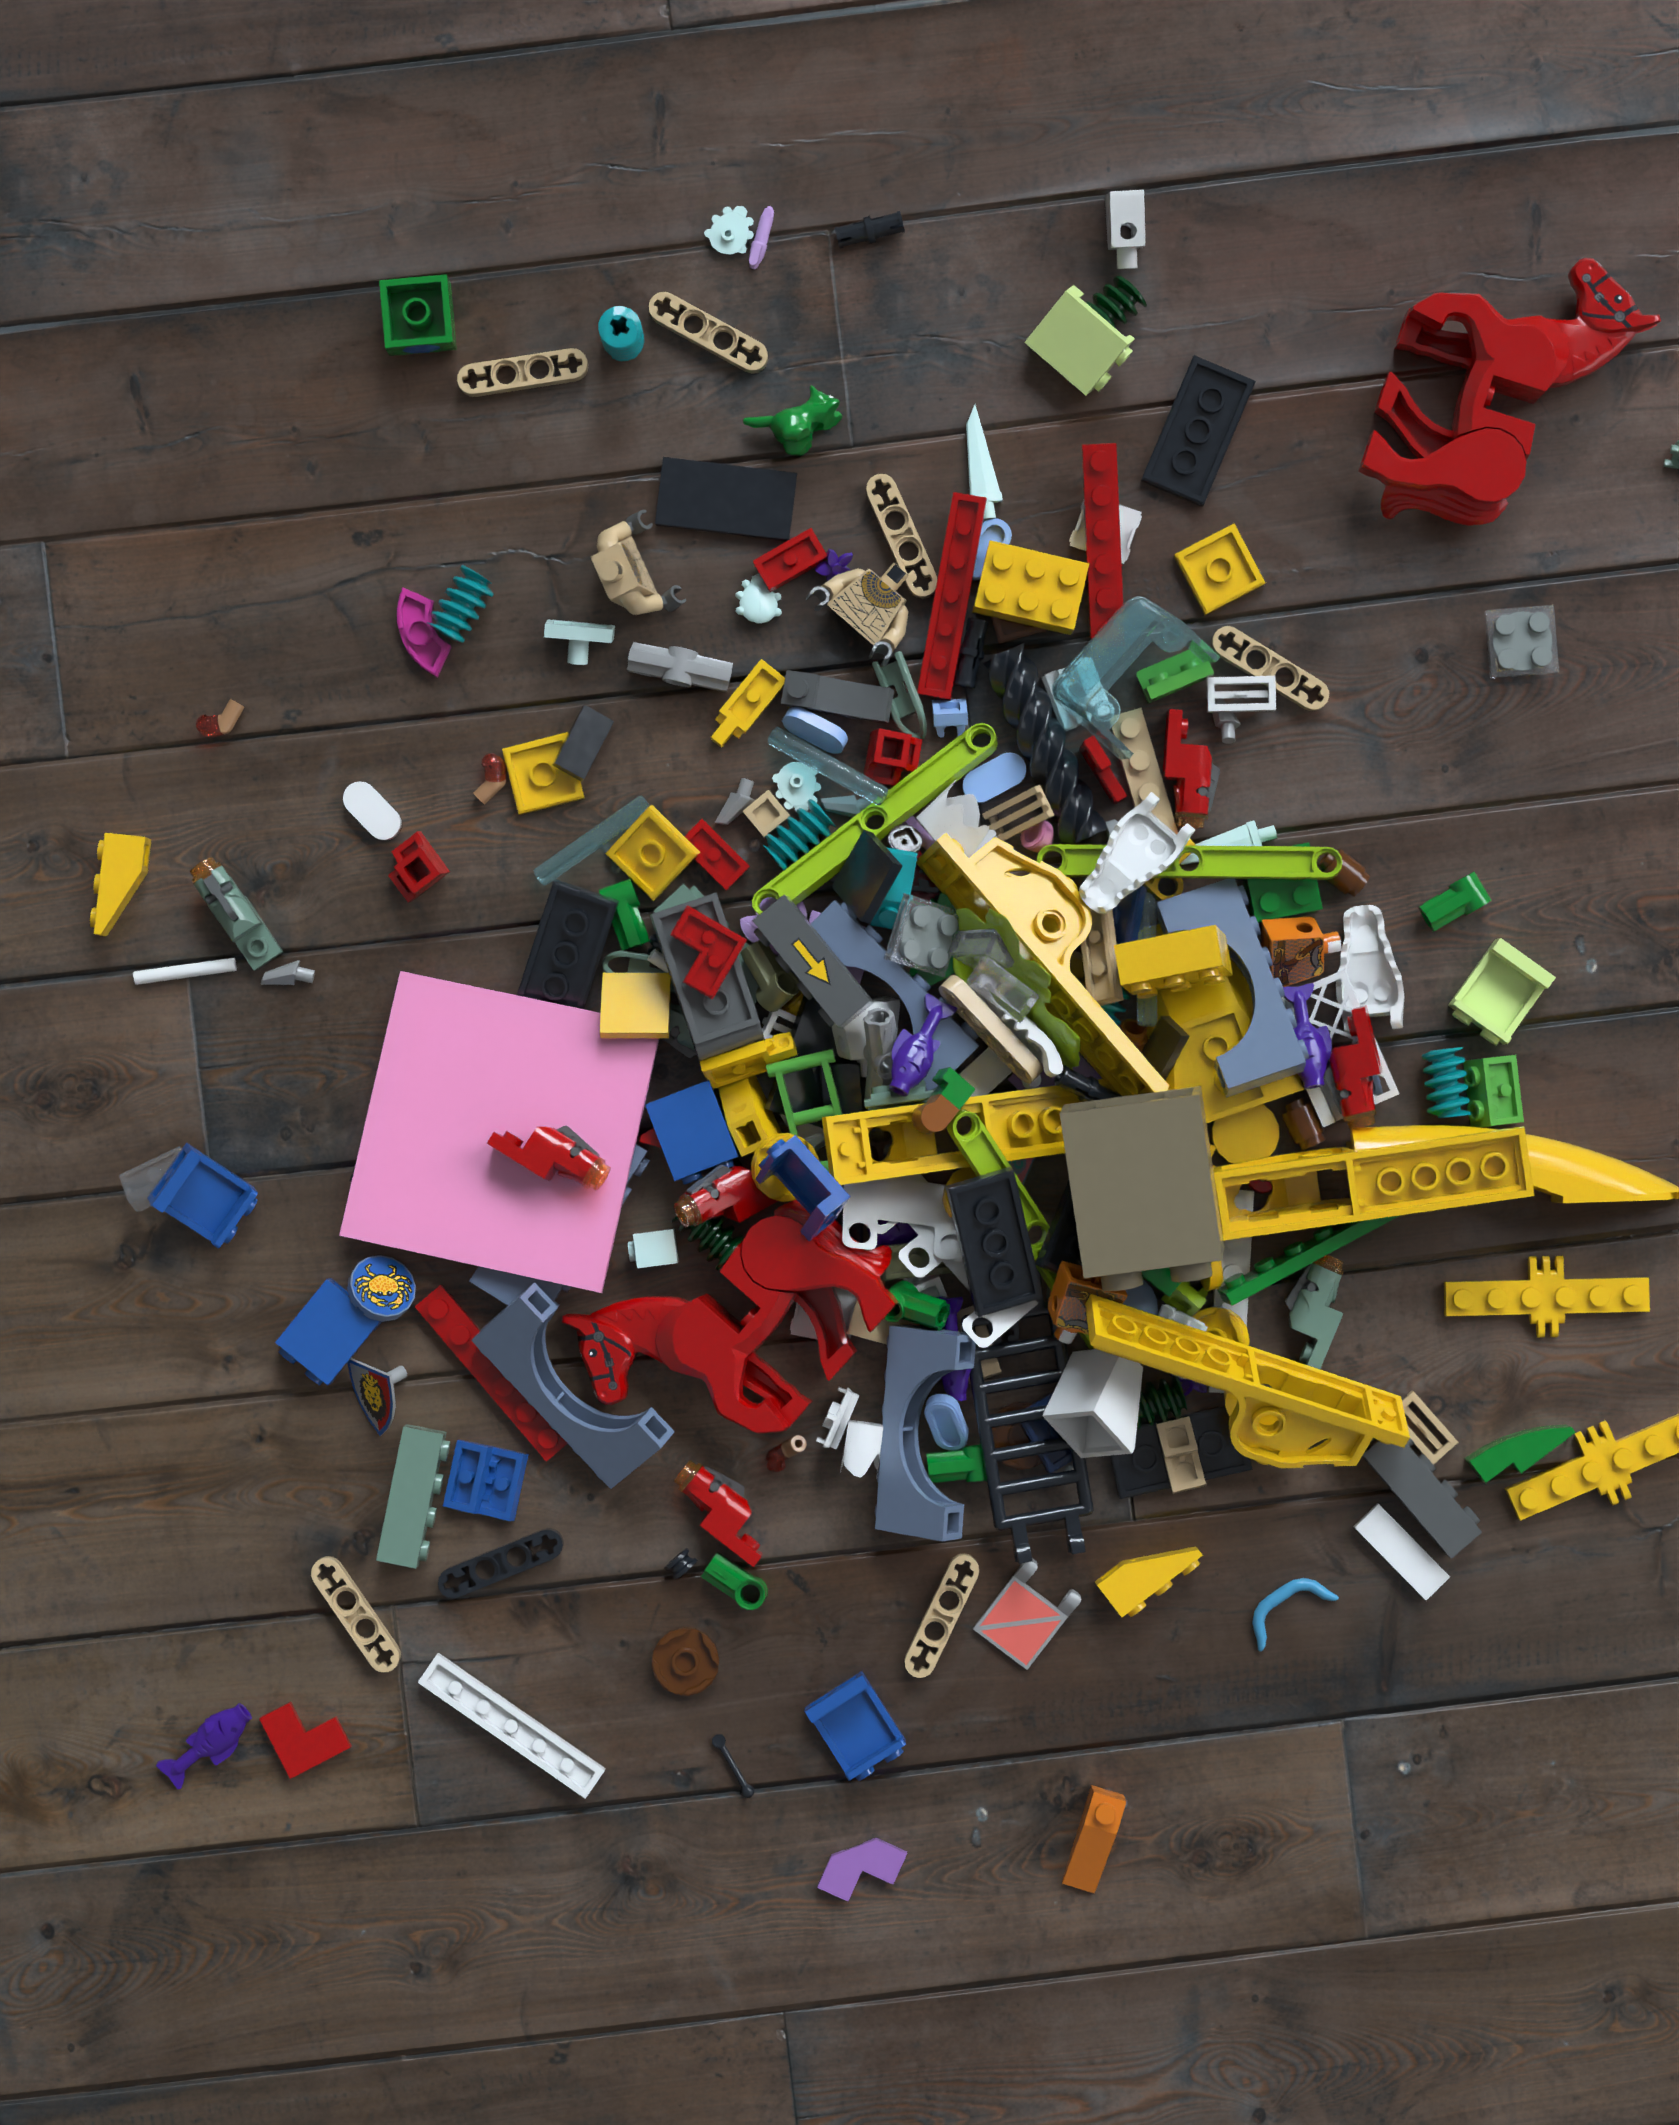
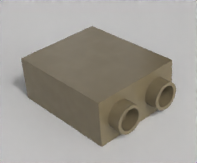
M1201 1086L1064 1104L1060 1112V1120L1084 1278L1100 1276L1102 1290L1120 1291L1142 1286V1271L1169 1267L1171 1281L1189 1282L1211 1277V1262L1223 1260L1224 1242Z

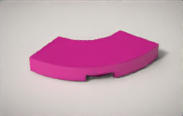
M403 587L397 606V624L401 639L415 662L428 673L438 678L451 646L443 641L435 629L427 623H433L431 613L435 602Z

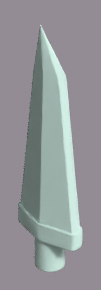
M974 405L966 424L970 495L987 498L983 520L987 521L996 518L994 503L1002 502L1003 498L1002 492L999 490L978 412Z
M1255 820L1195 845L1262 846V842L1276 839L1277 834L1274 825L1257 829ZM1191 853L1181 865L1197 863L1199 858L1194 853Z

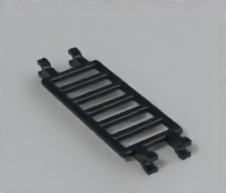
M1037 1270L1038 1277H1039V1282H1040V1286H1041V1275H1040L1039 1271ZM1043 1298L1037 1299L1038 1304L1021 1319L1048 1315L1052 1335L989 1345L985 1348L978 1347L976 1344L974 1368L971 1369L969 1375L994 1527L999 1531L1011 1529L1015 1562L1019 1564L1033 1562L1026 1526L1064 1520L1068 1553L1079 1554L1086 1552L1079 1517L1089 1516L1094 1511L1086 1458H1080L1062 1437L995 1448L992 1428L1043 1420L1045 1418L1042 1415L1047 1405L989 1415L986 1394L1057 1383L1069 1361L1067 1344L1059 1341L1054 1336L1057 1326L1053 1324L1050 1316L1048 1301L1044 1302ZM970 1314L964 1315L961 1318V1327L964 1319H966ZM983 1317L976 1318L972 1323V1330L976 1334L975 1327L991 1325L992 1323ZM1054 1349L1057 1369L984 1381L981 1366L982 1360ZM1071 1450L1074 1470L1000 1482L997 1462ZM1076 1483L1079 1504L1006 1516L1004 1495Z

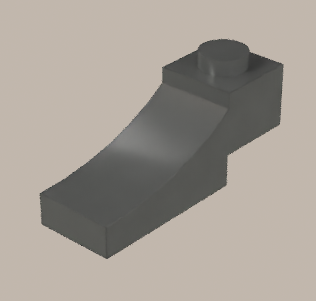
M787 670L781 704L789 708L801 707L809 711L822 712L826 715L889 723L894 690L888 687Z

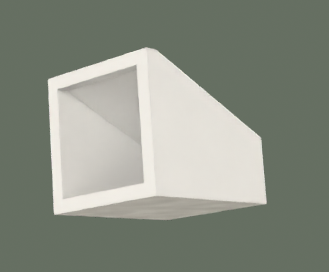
M1097 1349L1074 1351L1042 1416L1080 1458L1132 1454L1135 1449L1143 1367L1140 1363Z

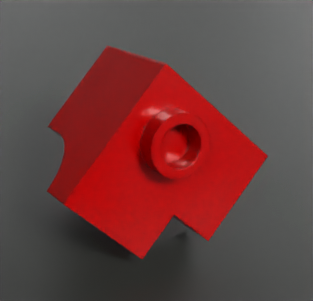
M880 728L871 731L863 781L895 786L899 783L902 771L912 773L918 768L922 739L914 738L912 734Z
M417 831L391 851L397 864L394 866L395 870L388 876L407 902H412L450 873L447 866L421 831Z

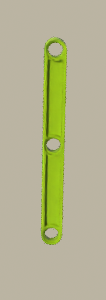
M985 723L971 726L755 893L752 899V907L756 915L758 916L763 912L759 909V905L763 899L768 897L778 900L781 896L786 895L790 897L795 905L799 904L841 871L863 830L874 833L879 840H882L894 827L904 823L939 796L955 780L958 781L995 752L998 745L994 729ZM981 733L988 734L991 737L990 743L985 747H976L972 743L974 737ZM873 815H880L885 819L882 827L875 830L869 829L866 826L867 820Z
M1046 845L1039 851L1037 862L1043 861L1044 856L1048 852H1058L1062 856V864L1057 869L1066 877H1088L1095 869L1098 858L1107 845ZM1185 846L1179 857L1166 870L1153 878L1327 880L1334 878L1341 871L1342 857L1337 850L1331 847ZM1190 852L1197 855L1199 865L1195 870L1185 871L1180 867L1179 860L1183 854ZM1323 854H1331L1335 857L1337 866L1331 872H1322L1317 867V859Z
M960 1109L948 1124L947 1130L975 1175L981 1176L1011 1167L981 1119L975 1113ZM968 1116L972 1122V1127L967 1134L960 1135L956 1129L957 1122L960 1118ZM1015 1174L1027 1230L1029 1231L1031 1227L1039 1225L1042 1229L1041 1239L1037 1243L1031 1244L1036 1262L1050 1226ZM1036 1265L1037 1270L1052 1291L1056 1275ZM1078 1332L1088 1348L1094 1349L1090 1345L1089 1335Z

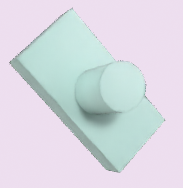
M548 619L544 629V637L569 639L567 663L576 665L588 664L589 641L612 643L615 636V625Z

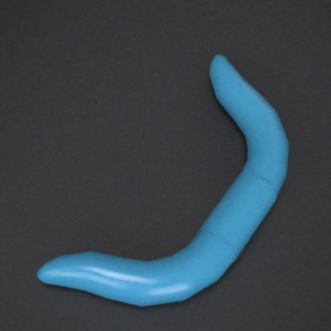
M1300 1578L1284 1584L1264 1598L1254 1611L1252 1625L1258 1650L1261 1652L1266 1646V1615L1271 1609L1299 1591H1310L1321 1599L1336 1601L1339 1597L1316 1580Z

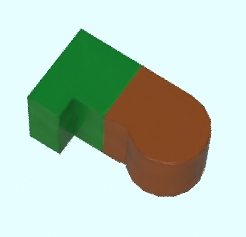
M951 1067L939 1069L932 1079L938 1085L937 1089L927 1102L915 1108L912 1114L913 1125L921 1133L929 1134L944 1130L975 1091V1088Z

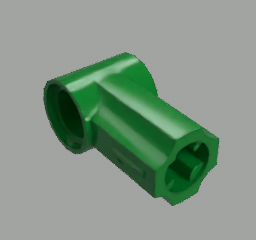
M1475 871L1448 886V890L1440 895H1436L1418 907L1424 921L1432 932L1465 914L1466 916L1492 901Z
M631 878L598 889L599 894L619 901L612 923L622 951L648 943V933L638 909L640 904Z
M904 1280L897 1282L889 1289L898 1300V1303L884 1320L895 1323L904 1319L938 1331L945 1326L946 1320L950 1315V1304H947L946 1300L918 1292L912 1283Z
M981 1444L962 1447V1450L926 1453L928 1474L933 1483L963 1479L966 1482L986 1480Z
M719 1552L716 1553L701 1576L734 1599L741 1608L746 1610L759 1608L768 1595V1587L761 1578L751 1575ZM753 1584L759 1589L760 1598L758 1601L750 1602L746 1600L743 1595L745 1585Z

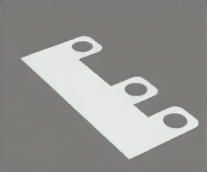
M921 1174L897 1177V1179L927 1182ZM888 1221L883 1225L878 1224L877 1234L886 1233L898 1222ZM909 1224L918 1236L900 1250L899 1259L912 1274L919 1278L924 1277L943 1261L970 1291L963 1261L939 1259L934 1254V1227ZM945 1235L941 1239L943 1251L950 1255L960 1252L958 1238L955 1235ZM913 1248H922L928 1253L930 1260L926 1267L917 1268L910 1263L908 1255ZM1034 1300L981 1316L988 1319L993 1326V1332L987 1338L978 1337L972 1330L973 1321L979 1318L975 1311L962 1322L963 1330L979 1347H988L1032 1310L1038 1302Z
M897 1178L844 1185V1190L851 1196L843 1207L842 1241L847 1247L865 1250L874 1249L877 1245L878 1220L934 1227V1254L936 1257L944 1260L963 1261L961 1251L958 1254L950 1255L941 1248V1239L945 1235H955L957 1237L953 1217L950 1218L946 1213L942 1201L945 1185ZM863 1223L870 1229L871 1236L867 1242L857 1243L852 1240L849 1229L853 1224Z

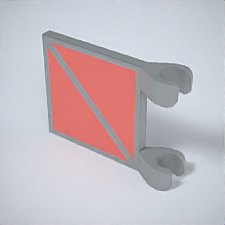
M1033 1558V1562L1022 1563L1003 1590L973 1627V1630L1026 1670H1028L1068 1616L1081 1602V1595L1074 1589H1071L1058 1607H1056L1028 1586L1026 1582L1038 1567L1037 1561Z

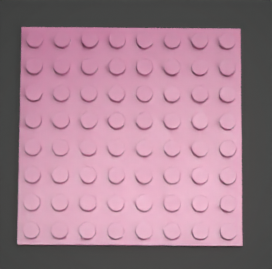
M400 971L339 1236L602 1293L660 1038H600L601 1013ZM537 1126L552 1127L556 1130L563 1126H568L599 1153L602 1161L591 1180L585 1186L574 1180L557 1175L559 1171H556L551 1181H547L488 1145L487 1142L493 1132L503 1136L508 1131L524 1141L521 1145L523 1148Z

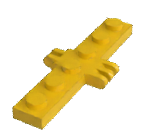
M1528 1256V1280L1444 1282V1316L1529 1314L1530 1324H1536L1537 1338L1545 1337V1324L1550 1326V1337H1558L1559 1324L1565 1323V1314L1650 1312L1649 1278L1564 1279L1563 1256H1555V1269H1550V1257L1542 1256L1541 1270H1537L1536 1256Z
M1679 1414L1616 1441L1606 1420L1599 1423L1600 1430L1603 1433L1602 1437L1598 1436L1594 1426L1586 1428L1591 1440L1586 1443L1581 1431L1575 1433L1574 1436L1582 1453L1581 1456L1505 1488L1518 1520L1526 1519L1597 1488L1601 1496L1607 1494L1612 1506L1619 1503L1615 1493L1616 1489L1620 1490L1624 1500L1632 1498L1627 1486L1632 1483L1630 1473L1679 1453Z

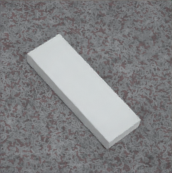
M1377 1503L1353 1526L1425 1600L1431 1597L1450 1578L1380 1504Z

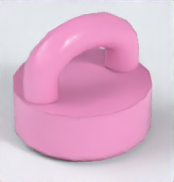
M1045 820L1021 832V844L1024 848L1039 853L1046 845L1053 844V826Z

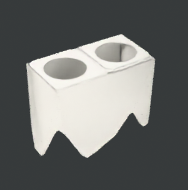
M955 780L916 818L935 841L947 833L961 844L964 854L970 858L994 838L996 832L995 830H990L987 825L978 827L980 812L977 800L973 794L947 798L948 791L957 781Z
M856 1420L848 1421L841 1469L844 1462V1466L854 1476L861 1478L865 1475L873 1461L878 1472L883 1434L882 1424Z

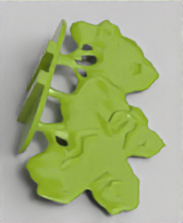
M969 908L957 909L959 930L967 940L959 945L953 958V968L956 976L961 978L967 985L970 979L977 974L986 973L992 976L1014 1007L1024 1017L1035 1022L1037 1027L1054 1043L1062 1064L1072 1070L1073 1067L1079 1066L1080 1037L1064 1021L1049 1013L1045 1007V1003L1051 1002V992L1048 989V986L1051 985V975L1037 962L1026 960L1020 955L1019 939L1010 921L1004 915L998 914L992 909H988V913L985 916L986 923Z

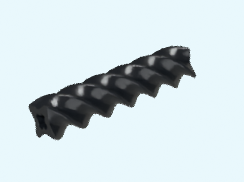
M1023 643L993 655L983 665L989 669V680L993 691L1003 700L1005 719L1017 731L1016 737L1019 750L1031 762L1030 770L1033 782L1036 786L1041 785L1054 813V816L1051 818L1058 823V837L1061 844L1076 845L1107 830L1106 822L1098 812L1092 809V791L1084 781L1078 778L1079 762L1076 756L1065 748V730L1056 719L1051 717V699L1042 688L1037 686V667L1032 660L1023 655Z

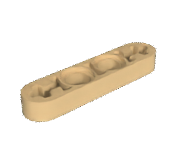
M659 292L650 299L649 312L657 324L751 374L759 373L766 367L768 362L767 350L759 341L671 293ZM666 301H669L670 309L679 314L680 308L685 309L679 317L677 326L672 324L675 321V316L666 312L663 316L658 315L657 303L663 305ZM690 316H698L704 324L702 330L694 334L687 332L684 328L685 320ZM720 332H727L733 338L732 345L726 350L718 349L714 345V337ZM739 340L744 341L742 344L743 350L752 353L754 349L759 350L760 363L754 361L751 365L747 364V357L739 351L737 358L732 357L738 348Z
M569 348L478 362L462 367L457 375V382L461 391L470 397L576 382L586 376L588 361L582 351ZM570 357H575L577 362H582V365L577 367L576 373H571L569 368L559 369L561 376L555 377V367L552 359L558 358V365L568 364ZM543 361L549 366V373L545 378L536 379L530 374V368L535 362ZM505 366L513 368L516 372L514 381L509 384H502L497 380L498 370ZM491 369V379L494 386L488 387L489 383L487 380L477 382V388L471 389L468 383H464V380L469 379V373L475 372L479 378L487 377L485 370Z
M887 474L874 475L870 478L866 487V494L898 567L909 575L905 580L908 590L916 598H928L936 590L937 575L895 481ZM881 482L883 486L889 485L890 489L887 490L888 500L891 503L896 499L898 504L890 505L880 512L878 507L884 506V502L879 494L873 495L872 493L876 489L875 483ZM891 512H899L903 515L905 524L898 530H891L885 523L886 516ZM907 542L915 544L919 551L918 556L911 561H906L899 555V548ZM921 561H924L926 566H920V571L924 578L930 577L932 580L928 583V590L923 591L921 587L915 588L913 586L917 582L915 571L913 569L910 573H907L905 568L915 567Z
M1224 626L1213 635L1211 640L1213 652L1250 676H1275L1279 669H1289L1294 675L1293 684L1288 687H1282L1276 682V692L1303 709L1317 711L1328 702L1329 690L1326 684L1238 629ZM1228 634H1231L1234 637L1232 643L1241 648L1243 642L1249 645L1242 652L1240 660L1234 658L1238 653L1235 649L1229 647L1224 651L1220 648L1222 642L1218 639L1219 636L1226 637ZM1259 651L1264 655L1265 664L1262 668L1252 669L1248 666L1246 657L1249 652ZM1301 677L1306 680L1302 685L1304 688L1312 690L1314 687L1320 689L1318 695L1322 698L1321 702L1315 700L1312 704L1308 703V695L1302 690L1298 691L1297 696L1291 693L1298 686Z
M951 975L939 987V992L945 1001L957 1008L956 1012L1018 1078L1030 1084L1043 1072V1066L1040 1061L961 978Z
M958 1554L950 1561L906 1652L904 1659L905 1668L913 1677L923 1678L930 1675L934 1670L978 1578L979 1565L975 1558L969 1554ZM965 1561H969V1568L973 1573L971 1576L965 1574L960 1583L962 1586H967L966 1590L963 1592L956 1585L946 1584L948 1578H951L954 1582L957 1579L958 1570L955 1569V1565H962ZM945 1591H953L958 1595L959 1603L954 1609L947 1610L940 1605V1596ZM936 1621L943 1625L944 1635L940 1639L930 1640L926 1637L925 1627L930 1622ZM919 1639L928 1646L937 1647L935 1653L929 1649L925 1656L926 1662L929 1663L928 1667L921 1666L919 1670H915L914 1662L910 1659L912 1656L918 1657L923 1650L922 1645H917Z
M331 1556L320 1558L311 1569L313 1582L370 1665L379 1672L393 1670L401 1659L399 1646L341 1562ZM324 1564L326 1567L332 1565L335 1567L336 1571L332 1574L333 1578L337 1583L343 1578L346 1584L339 1586L330 1594L328 1588L334 1585L329 1578H324L323 1580L320 1578L319 1574L322 1572L320 1565ZM342 1591L352 1592L356 1598V1604L350 1610L342 1609L337 1603L338 1594ZM369 1619L374 1623L375 1632L373 1636L364 1638L358 1634L356 1625L359 1620ZM380 1634L385 1639L379 1642L381 1648L384 1651L390 1649L393 1652L390 1658L392 1664L388 1665L386 1661L379 1663L377 1657L380 1655L377 1647L374 1645L369 1650L366 1646L374 1642Z

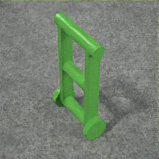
M833 1049L766 1065L769 1078L776 1077L791 1134L799 1136L797 1126L821 1121L822 1117L843 1115L830 1063L836 1062ZM822 1065L832 1104L793 1113L783 1074ZM828 1160L820 1161L829 1172Z

